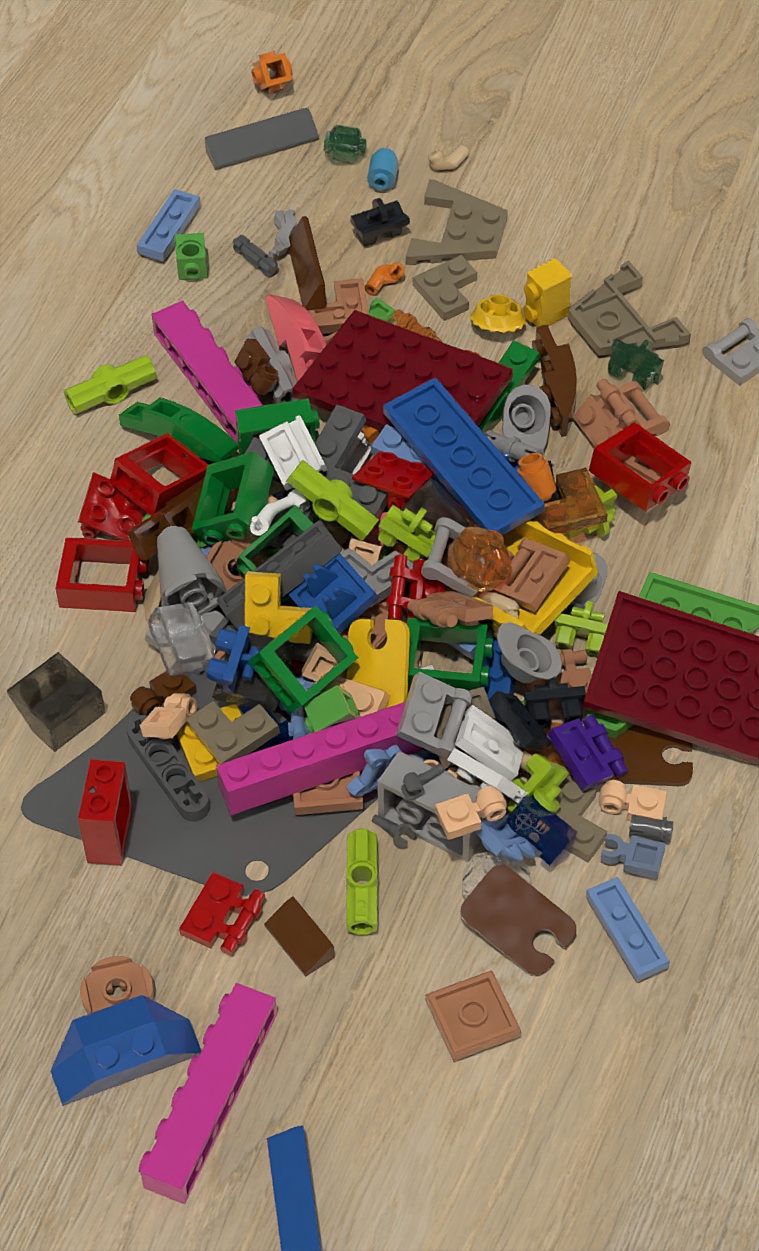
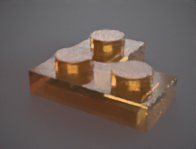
M586 467L557 474L556 484L563 499L545 503L544 512L537 515L540 524L545 529L561 534L606 523L608 517L607 511Z

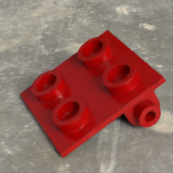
M379 451L352 476V479L387 491L389 509L394 505L398 509L403 510L406 503H410L418 495V492L426 487V483L435 474L421 462H411L397 457L394 453Z
M93 472L78 522L81 523L82 535L85 538L91 539L100 531L122 541H131L127 531L142 522L146 511L113 486L109 478Z

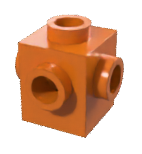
M275 51L259 55L260 60L253 63L254 68L251 69L252 78L255 85L259 84L260 90L268 88L269 93L285 89L284 84L293 80L292 65L285 53L276 55ZM268 69H271L273 71L272 78H270Z

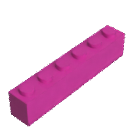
M184 301L151 314L155 337L227 434L238 444L235 410L263 406L258 399L256 391L252 389L251 385L248 386L245 383L240 369L237 366H232L223 347L219 348L216 345L211 331L208 328L204 329L196 311L190 310ZM263 433L253 434V438L260 439L259 435Z
M406 702L216 765L219 790L230 815L362 771L367 764L364 759V752L366 750H388L393 745H397L406 755L422 750V747L395 736Z
M235 983L230 994L226 993L223 996L218 1009V1014L220 1015L215 1025L210 1024L203 1038L204 1047L199 1056L194 1055L187 1070V1076L189 1077L184 1087L179 1086L176 1089L171 1102L173 1109L168 1119L163 1118L160 1121L155 1133V1140L157 1141L151 1152L146 1151L139 1164L138 1171L141 1174L144 1189L184 1205L277 1016L276 997Z

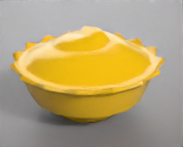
M501 294L491 295L480 300L474 311L470 313L471 317L469 319L473 321L474 326H479L481 330L488 329L491 333L496 331L502 334L507 331L514 332L516 329L521 330L523 325H526V318L523 316L521 306L511 300L510 297Z

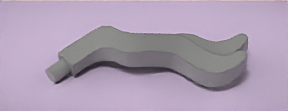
M282 210L275 212L274 222L279 228V232L275 238V246L268 252L269 256H280L287 253L290 249L289 237L297 224V219L294 216L295 210H287L285 214Z

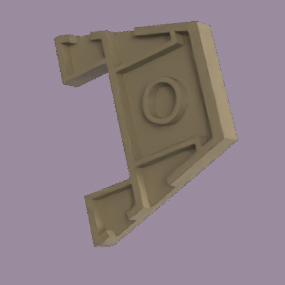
M430 179L424 196V205L449 208L451 211L441 242L411 238L406 253V265H417V260H430L431 264L442 263L444 258H455L459 255H462L467 261L496 259L507 222L508 210Z
M630 261L624 262L615 275L610 274L606 277L604 284L597 290L592 289L568 309V319L598 356L690 342L691 333L677 317L649 327L622 295V293L641 286L643 276Z

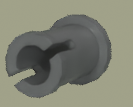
M632 814L629 836L655 839L663 843L664 841L671 842L674 822L667 821V817H663V820Z

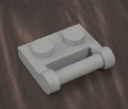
M750 318L740 322L737 329L718 342H711L702 349L704 357L739 386L759 373V329ZM744 337L749 340L728 356L722 354V352Z
M439 518L434 528L436 536L428 560L423 563L421 574L429 580H439L456 591L473 597L478 591L492 542L449 518ZM451 537L456 542L449 565L446 567L441 564L448 538Z
M419 671L413 677L395 736L439 756L449 758L453 749H457L455 741L465 709L471 704L472 693L465 689L454 688ZM446 700L452 703V708L443 737L439 739L434 737Z

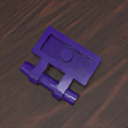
M593 714L584 718L582 722L578 718L556 726L548 733V737L582 791L609 781L614 773L617 778H620L629 771L623 762V754L619 749L613 747L607 737L608 731L604 724H599Z

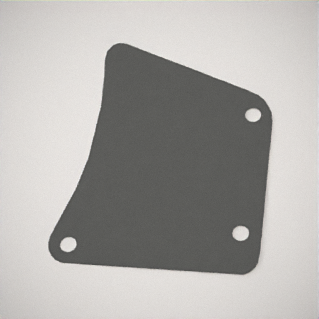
M219 605L213 608L226 616ZM279 657L288 668V659ZM176 662V665L196 685V693L191 697L196 699L197 711L214 701L219 708L236 703L241 716L258 704L268 714L269 712L279 726L280 733L250 754L293 740V736H289L288 723H291V716L285 710H281L279 705L276 707L269 705V708L267 707L269 704L268 695L270 693L267 684L258 673H253L254 684H237L233 694L223 692V684L207 678L206 667L200 675H197L179 662ZM291 672L295 678L304 677L302 672ZM132 709L97 743L33 787L23 798L21 811L33 823L82 840L78 816L90 759L125 762L133 808L123 856L203 885L206 884L211 873L215 872L244 885L242 896H250L254 889L264 893L284 883L378 799V790L374 789L362 795L363 809L295 815L292 794L230 815L219 790L218 778L214 777L199 782L208 795V814L201 820L189 821L180 815L130 745L126 731L129 720L139 715ZM176 735L173 738H169L168 740L187 765ZM145 737L146 744L150 741L149 737ZM157 750L150 755V758L154 761H162L167 758L168 753L163 750ZM173 774L168 777L167 782L171 785H179L186 778L181 774ZM91 789L89 792L95 793V789ZM187 792L188 805L192 804L194 807H198L199 802L195 803L191 799L189 792ZM252 861H262L268 866V875L262 880H251L245 872L247 865Z

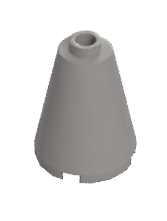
M177 526L165 528L157 538L160 596L164 611L167 615L174 618H182L180 613H191L192 617H196L211 611L219 605L216 600L221 596L222 592H226L223 580L185 528Z

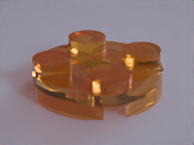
M480 527L466 528L454 538L453 543L449 546L448 561L453 573L458 578L463 576L465 580L470 582L467 586L474 590L482 592L494 590L512 573L511 559L504 545V538L496 530L488 531ZM476 554L480 555L483 558L484 565L482 564L481 560L475 558Z

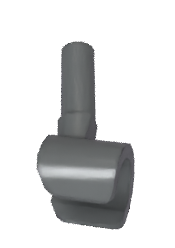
M438 764L419 775L415 772L407 773L404 776V784L401 787L405 798L410 801L422 796L425 791L422 784L444 772L443 766Z
M377 814L372 818L373 823L394 837V845L399 849L406 848L408 844L400 835H407L410 839L415 838V828L410 824L403 823L397 827Z

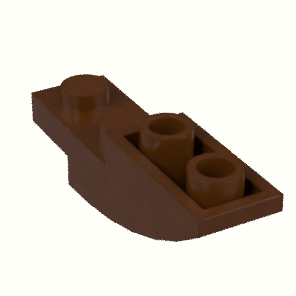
M548 325L536 327V338L532 341V349L540 352L543 386L539 388L547 395L550 402L551 425L557 426L561 437H565L568 435L572 425L575 410L576 367L569 344L557 346Z
M204 478L166 502V507L127 531L140 560H148L158 553L157 538L165 528L170 526L183 527L190 535L194 533L192 526Z

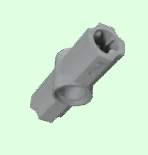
M262 326L252 329L251 333L245 338L257 339L271 358L268 365H271L278 371V382L270 392L274 401L282 403L299 400L293 397L292 388L297 382L292 375V368L287 353L284 350H279L270 330L263 329Z

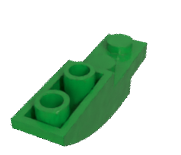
M515 340L512 341L498 363L513 368V378L478 425L484 434L492 430L502 420V411L509 393L514 388L525 385L526 379L540 360V352Z
M160 397L150 405L137 401L119 414L120 426L131 428L137 432L157 435L158 437L169 433L198 457L209 460L212 463L226 460L239 450L238 444L216 424L190 408Z

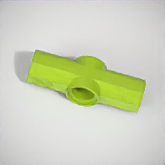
M148 355L141 356L116 368L111 364L102 365L94 371L91 379L63 390L64 397L73 414L82 412L104 401L108 404H117L127 397L129 390L157 379L156 370Z
M304 460L298 464L286 480L287 483L313 502V510L319 518L329 522L336 520L361 541L365 539L379 521L378 518L352 499V491L345 482L337 479L329 481Z
M355 829L353 832L347 833L346 930L354 933L356 936H368L378 929L377 833L371 832L369 829ZM358 880H367L368 882H367V883L360 884V883H357L356 881H358Z

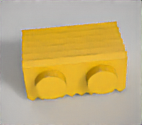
M552 258V261L547 260V263H542V266L538 265L537 268L527 272V285L524 286L526 305L523 306V314L529 322H533L537 327L549 325L568 315L572 275L556 258Z

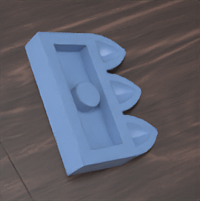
M515 813L505 815L496 821L484 820L481 822V829L475 831L482 839V844L488 851L496 856L502 855L511 861L521 862L523 857L534 858L535 854L546 855L548 853L541 837L539 836L537 843L529 838L531 832H536L532 827L528 828L529 826L524 823L521 825V820L517 818V825L520 824L525 830L518 829Z

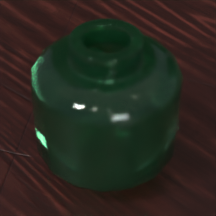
M335 125L331 131L328 130L326 132L324 152L328 153L332 161L353 164L360 155L365 154L367 141L366 138H362L359 128Z

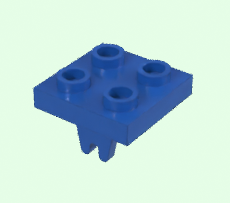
M340 553L324 566L315 564L313 566L314 573L311 575L305 573L303 575L304 581L288 594L299 607L313 608L317 606L321 611L327 613L332 620L333 627L339 634L379 598L377 593Z

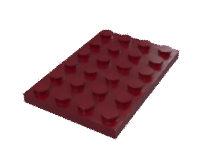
M354 310L292 388L294 398L299 400L309 398L310 404L333 412L336 405H340L362 413L366 418L364 425L382 431L385 425L396 428L383 413V405L436 377L478 426L513 378V368Z
M618 591L583 702V708L759 765V636Z

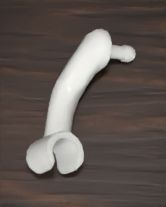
M294 489L287 497L267 504L257 516L252 518L250 524L251 532L256 536H261L270 528L275 515L296 505L302 512L310 508L308 498Z

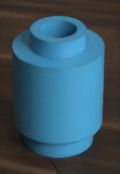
M381 148L371 156L367 181L375 189L387 190L395 184L398 159L392 150Z

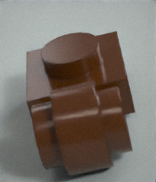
M247 338L234 363L245 378L252 382V389L259 394L266 395L274 389L278 382V371L271 365H268L271 358L257 339Z
M175 664L149 681L150 688L141 686L134 690L130 696V701L132 702V708L139 715L148 716L155 707H162L165 699L173 693L194 695L196 693V685Z

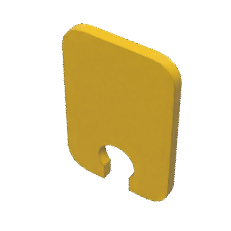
M374 619L355 620L349 627L348 640L359 658L347 667V679L387 692L390 698L386 708L406 702L408 695L410 644L408 625L401 620L385 619L387 642L383 648L376 649L373 647L370 639L371 633L374 630Z

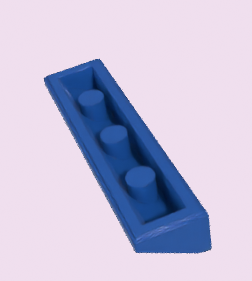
M303 1125L295 1126L267 1138L281 1251H321Z

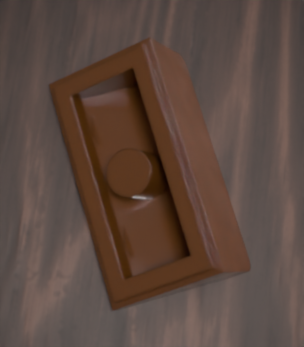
M295 897L289 898L264 923L266 929L305 977L334 958L333 944Z

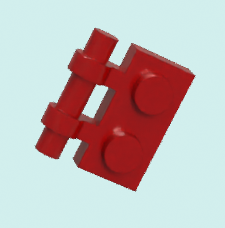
M400 554L395 555L394 566L390 567L389 578L392 580L391 593L386 599V607L389 608L388 620H401L402 610L408 611V622V617L416 618L413 612L408 610L407 606L410 600L427 598V594L445 592L446 584L439 580H429L421 574L423 563L426 560H414L413 568L409 569L407 568L408 557ZM405 581L411 583L409 598L403 596Z
M212 872L179 928L180 935L212 949L219 937L224 940L220 950L227 955H233L236 947L241 946L247 937L246 930L252 919H257L262 911L260 905L265 898V894L260 890L254 889L248 899H242L244 885ZM232 912L238 913L239 916L234 924L227 925L226 923Z

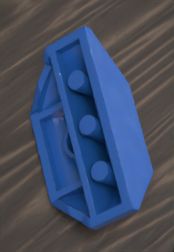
M140 995L72 1020L50 1072L62 1106L189 1060L194 1055L199 1056L201 1049L188 1018L144 995Z

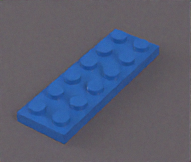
M436 377L383 405L385 416L491 541L544 512L545 503Z

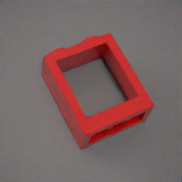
M634 422L594 447L588 471L646 512L656 504L661 505L668 496L676 491H682L687 486L690 479L688 474L692 462ZM633 455L663 477L651 484L621 462Z
M166 433L115 458L110 483L152 516L166 507V502L203 479L209 464L169 433ZM164 464L178 475L180 479L164 486L146 471Z
M66 537L55 588L59 608L136 612L138 600H143L144 581L141 579L142 574L148 573L149 559L140 560L131 541ZM81 561L130 564L126 586L77 583Z
M90 759L78 816L87 863L122 865L133 808L125 762ZM95 789V793H90L89 791Z

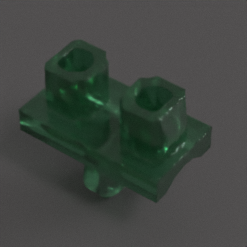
M616 339L612 344L611 358L608 362V374L619 378L628 371L633 374L632 381H637L645 390L652 383L659 385L662 381L663 375L661 372L664 360L659 358V354L652 352L653 343L651 341L644 340L638 346L634 343L629 345Z

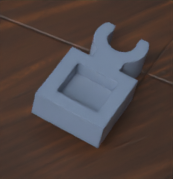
M606 835L605 845L616 850H602V862L607 864H615L619 861L624 862V872L658 879L666 843L633 835L631 836L630 843H625L617 835Z

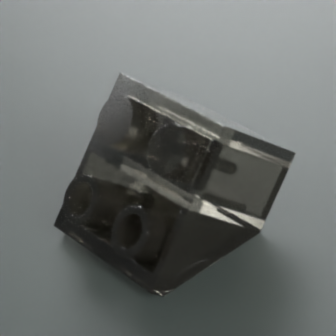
M59 652L7 690L8 696L33 733L54 752L106 713L102 690Z

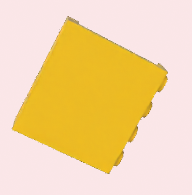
M528 520L494 539L498 548L494 553L496 555H499L504 549H508L515 556L519 551L518 545L523 538L566 553L570 562L536 611L519 605V617L516 618L493 606V618L479 620V622L487 624L496 638L498 628L507 622L517 624L533 633L541 635L598 575L595 555L592 550L585 545H578L568 540L561 533H554L545 529L539 522L534 520ZM522 569L519 571V573L517 574V576L514 578V580L512 581V583L510 584V586L513 584V582L515 581V579L518 577V575L520 574V572L522 571ZM497 575V576L489 583V586L491 585V583H492L493 581H497L500 576ZM446 585L445 592L456 591L455 589ZM473 596V597H472V598H474V599H477V600H480V601H482V602L487 603L486 601H484V600L478 598V596H477V597H476V596Z

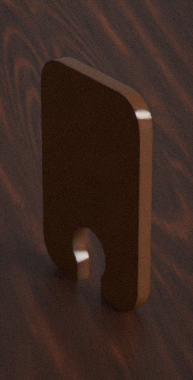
M638 725L631 726L616 739L607 736L613 747L619 749L623 754V762L629 770L627 774L620 778H617L614 773L610 780H618L624 784L675 787L685 786L691 781L693 762L670 764L664 760L662 753L669 748L692 752L693 743Z
M497 865L490 869L464 900L460 908L461 918L467 925L531 976L542 975L555 961L548 954L541 953L535 949L532 942L534 934L541 930H547L553 933L556 941L564 948L567 947L576 934L577 927L575 921L506 865Z

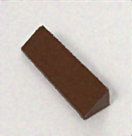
M302 216L289 237L290 257L302 306L306 310L324 309L326 306L325 283L309 219L307 216Z

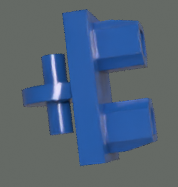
M240 625L238 632L220 629L215 645L216 650L230 653L228 662L211 657L206 674L208 679L223 684V692L233 694L241 668L243 669L241 678L247 681L251 680L253 673H257L248 660L259 652L260 649L252 646L249 654H246L250 642L248 637L250 627Z

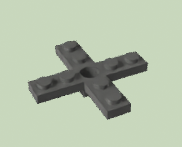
M336 405L315 443L328 469L324 472L321 470L319 473L326 476L329 481L337 479L345 482L352 491V499L379 519L388 503V492L353 480L352 476L354 474L340 469L362 430L366 418L362 413ZM254 437L245 454L255 452L273 466L261 439ZM274 469L272 480L282 484ZM294 487L291 488V489L289 490L288 494H289L292 490H294L295 488H294ZM309 500L310 508L303 513L312 521L315 512L312 506L313 502ZM293 506L275 515L270 527L273 524H275L282 516H284L291 508H293ZM289 527L271 545L283 549L298 536Z

